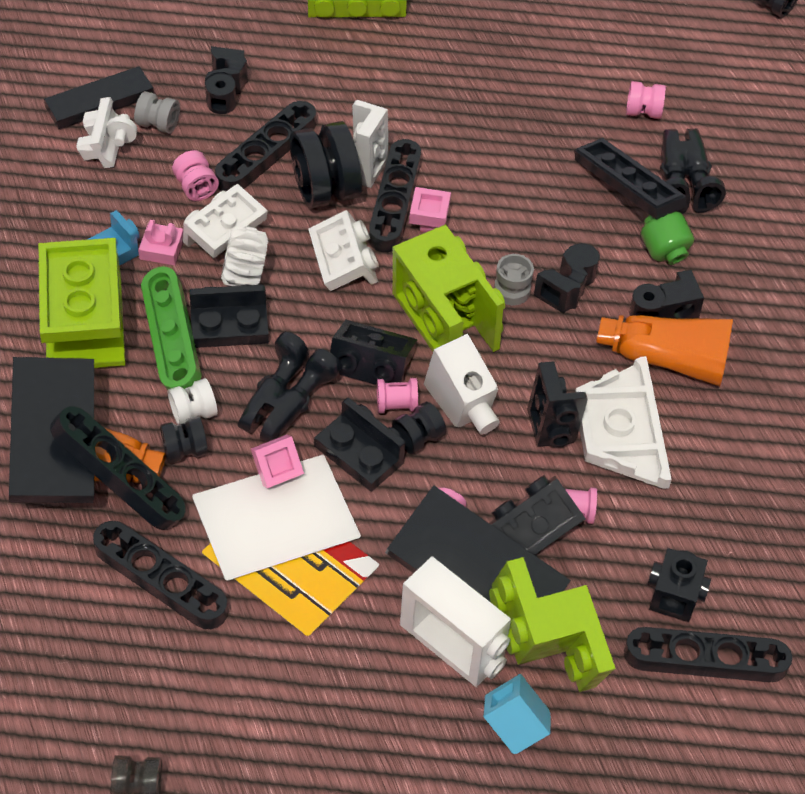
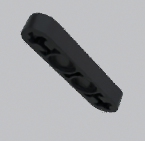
M306 101L292 102L222 159L215 168V175L219 180L218 189L220 191H228L236 184H239L243 189L248 187L290 151L291 132L306 128L315 129V107ZM275 133L287 136L286 139L281 141H274L269 138ZM257 152L264 157L260 160H250L246 156Z
M409 139L397 140L391 145L369 226V243L372 248L379 252L393 251V246L400 244L421 163V148L418 143ZM403 155H408L406 165L400 164ZM403 178L408 183L403 186H396L390 183V180ZM392 203L399 205L401 209L397 212H388L383 209V206ZM384 226H390V232L388 233V235L382 236L384 232Z
M68 406L52 420L50 431L56 442L157 529L167 530L184 517L186 506L183 498L86 411L79 407ZM69 423L76 428L74 431L68 427ZM87 437L91 440L88 444L83 442ZM95 447L105 449L110 455L111 462L108 463L99 459L96 455ZM126 474L137 477L142 485V490L131 487L127 482ZM151 492L153 496L148 499L146 495ZM163 505L168 509L166 513L162 510Z
M119 521L104 522L96 528L93 534L96 555L103 562L202 629L218 628L225 622L228 617V603L226 595L221 589ZM119 537L121 547L115 543L106 546L105 540L107 538L114 541ZM142 556H149L156 561L155 565L147 571H139L132 565L137 558ZM173 578H182L188 583L186 589L180 593L168 592L164 586ZM196 591H197L198 600L194 598V595H195ZM213 602L216 603L217 611L214 612L208 609L205 613H202L201 603L206 606L212 605Z
M638 627L632 630L628 635L624 648V656L628 664L642 671L769 683L778 682L785 677L793 658L791 650L785 643L772 638L653 627ZM639 643H647V649L650 650L649 655L641 654V648L638 647ZM663 644H668L666 658L662 657L664 649H662ZM683 644L690 645L696 650L698 658L693 661L682 660L676 654L675 648ZM724 648L732 649L739 655L740 662L735 665L725 664L720 660L717 652ZM750 652L753 653L751 660H754L752 666L747 664ZM766 654L773 655V660L778 662L776 667L770 666L769 660L764 659Z

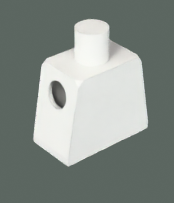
M466 334L434 349L424 386L453 425L462 427L472 422L480 435L495 429L500 421L491 407L498 392L497 384L469 335Z

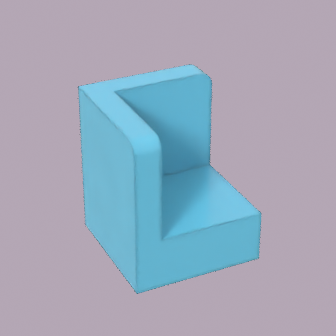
M521 674L485 695L483 717L513 754H518L550 735L551 713Z

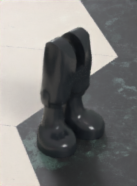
M698 128L686 129L685 141L679 140L677 129H665L662 137L663 162L660 165V170L666 179L665 182L686 196V207L678 210V212L685 213L690 204V190L688 183L684 179L685 176L689 178L692 184V202L695 212L704 213L716 208L724 200L726 189L724 182L720 178L709 176L712 165L708 161Z
M282 332L275 341L274 346L279 358V366L274 374L265 376L257 383V390L248 402L238 422L239 428L248 433H254L266 415L271 413L260 432V439L265 442L279 438L301 413L303 414L304 411L308 410L310 403L309 394L319 385L336 379L342 368L339 360L332 353L324 349H316L309 358L305 342L291 332ZM306 365L305 371L297 384L287 389L288 383Z

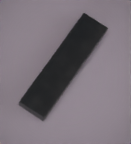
M604 138L574 150L575 161L656 220L686 207V196Z

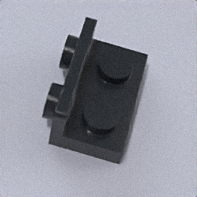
M246 284L189 290L191 325L195 348L269 344L265 285Z
M345 319L332 337L330 353L339 360L342 366L339 375L377 385V379H384L385 383L403 382L405 368L415 353L418 339Z
M554 361L538 364L527 408L537 447H563L570 443H575L588 401L586 392L567 393L565 379L558 376Z
M349 397L342 402L341 415L314 437V447L370 492L374 491L404 464L405 441L400 433L392 427H386L374 417L373 413L366 406L358 405Z
M543 475L525 488L528 495L516 504L512 499H509L493 510L491 513L495 518L489 524L535 555L586 518L557 477L554 476L548 480Z

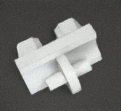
M111 97L101 98L98 110L85 112L83 124L89 136L79 137L76 145L78 152L85 161L99 159L104 168L114 167L119 146L132 142L136 138L138 130L136 124L130 120L127 114L118 115L113 110Z

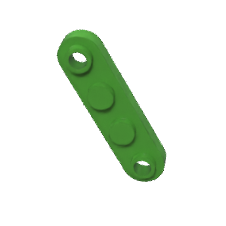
M165 266L157 267L144 276L141 289L160 381L167 391L178 386L185 389L191 387L194 381L201 380V371L182 283L173 269Z

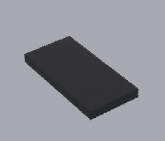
M13 357L9 503H94V474L58 444L50 431L52 420L68 406L79 407L94 418V359ZM69 423L68 427L74 431L76 428ZM87 437L83 442L88 444L91 440Z
M435 485L429 490L385 552L413 573L433 556L489 602H491L489 590L492 589V583L506 562L524 557L537 598L562 592L571 581Z

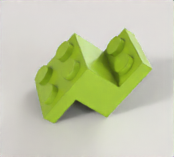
M524 557L506 562L492 583L489 595L491 603L511 618L508 634L510 643L506 648L510 655L514 654L517 664L520 665L566 652L567 656L564 658L566 673L571 682L576 681L579 692L597 687L616 668L587 585L537 598Z

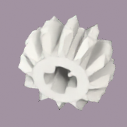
M235 226L231 230L221 274L224 285L241 286L246 284L258 285L260 283L268 244L265 232L245 226V228Z

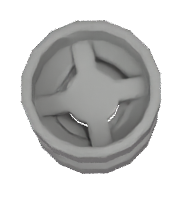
M144 91L136 103L135 123L143 127L153 125L159 131L171 134L179 119L180 102L172 98L158 99L156 94Z
M508 254L498 261L494 288H497L502 293L506 305H520L525 303L530 296L534 267L530 259L524 255Z

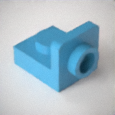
M115 210L110 213L111 227L89 239L116 238L119 265H122L139 256L137 239L140 238V235L133 221L130 219L125 220Z

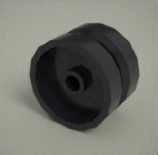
M343 121L322 125L319 135L312 128L291 132L290 153L299 192L308 208L312 209L329 205L332 194L338 201L360 197L362 177L358 154L353 137Z

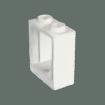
M431 556L403 583L400 626L475 687L486 677L493 679L499 674L507 661L504 656L506 648L510 643L508 634L511 618Z

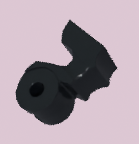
M211 46L213 71L208 72L205 77L206 103L209 110L213 113L227 114L236 108V95L241 94L243 85L248 82L247 60L244 50Z
M585 243L570 246L563 253L559 273L554 269H550L537 274L534 296L563 314L570 309H576L580 297L584 294L585 286L592 284L596 278L600 260L598 250Z

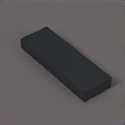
M140 66L44 98V103L57 128L62 129L82 122L85 112L98 110L101 98L111 97L113 110L137 103L142 92L154 93V88Z

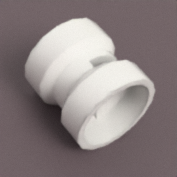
M206 378L194 381L191 387L184 389L178 386L167 391L171 410L177 425L184 424L188 418L200 416L207 419L218 414L215 397Z

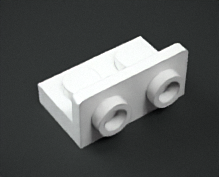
M356 100L352 105L353 141L360 163L362 185L371 188L385 167L389 154L388 109Z
M236 184L228 191L219 192L212 199L211 203L200 211L195 210L187 216L183 224V243L189 247L196 242L209 255L215 258L227 249L231 230L235 226L255 228L267 219L268 210L239 184Z
M345 210L308 229L324 284L330 291L361 276H364L371 285L378 282L375 268L379 267V264L372 249L367 247L366 241L370 240V236L362 220L355 221L350 213Z

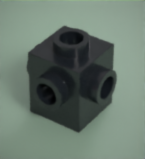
M667 548L663 563L654 561L647 584L655 587L649 610L690 622L697 600L705 602L711 578L704 576L708 560L699 558L689 551H677Z

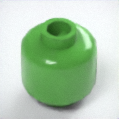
M673 212L657 220L649 215L644 220L645 225L640 235L650 256L655 261H668L670 265H673L688 257V250L693 245L695 238L685 217L680 212Z

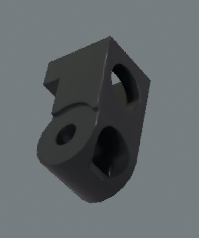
M692 270L677 272L676 280L658 286L653 284L639 285L634 289L629 315L677 319L700 318L704 296Z

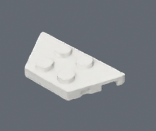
M647 357L635 359L633 366L621 372L615 369L604 374L598 381H590L576 388L575 392H586L588 398L580 425L585 462L663 489L669 488L672 479Z

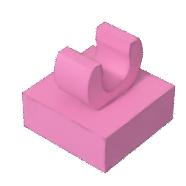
M415 187L409 223L420 225V232L424 233L435 229V227L445 225L451 192Z
M150 220L138 249L139 259L175 266L183 244V229L176 228L172 223L164 226L155 224V220Z
M285 435L251 448L262 484L266 488L304 474L293 438L290 435Z

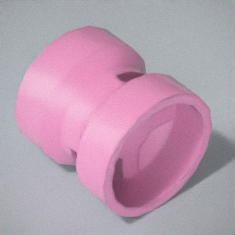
M631 81L626 115L638 116L640 113L648 114L650 118L661 119L666 86L654 84L652 87H645L642 82Z
M197 150L188 151L178 156L172 166L173 173L177 180L182 183V189L190 200L201 201L207 199L217 190L219 180L213 170L209 168V163L202 152Z

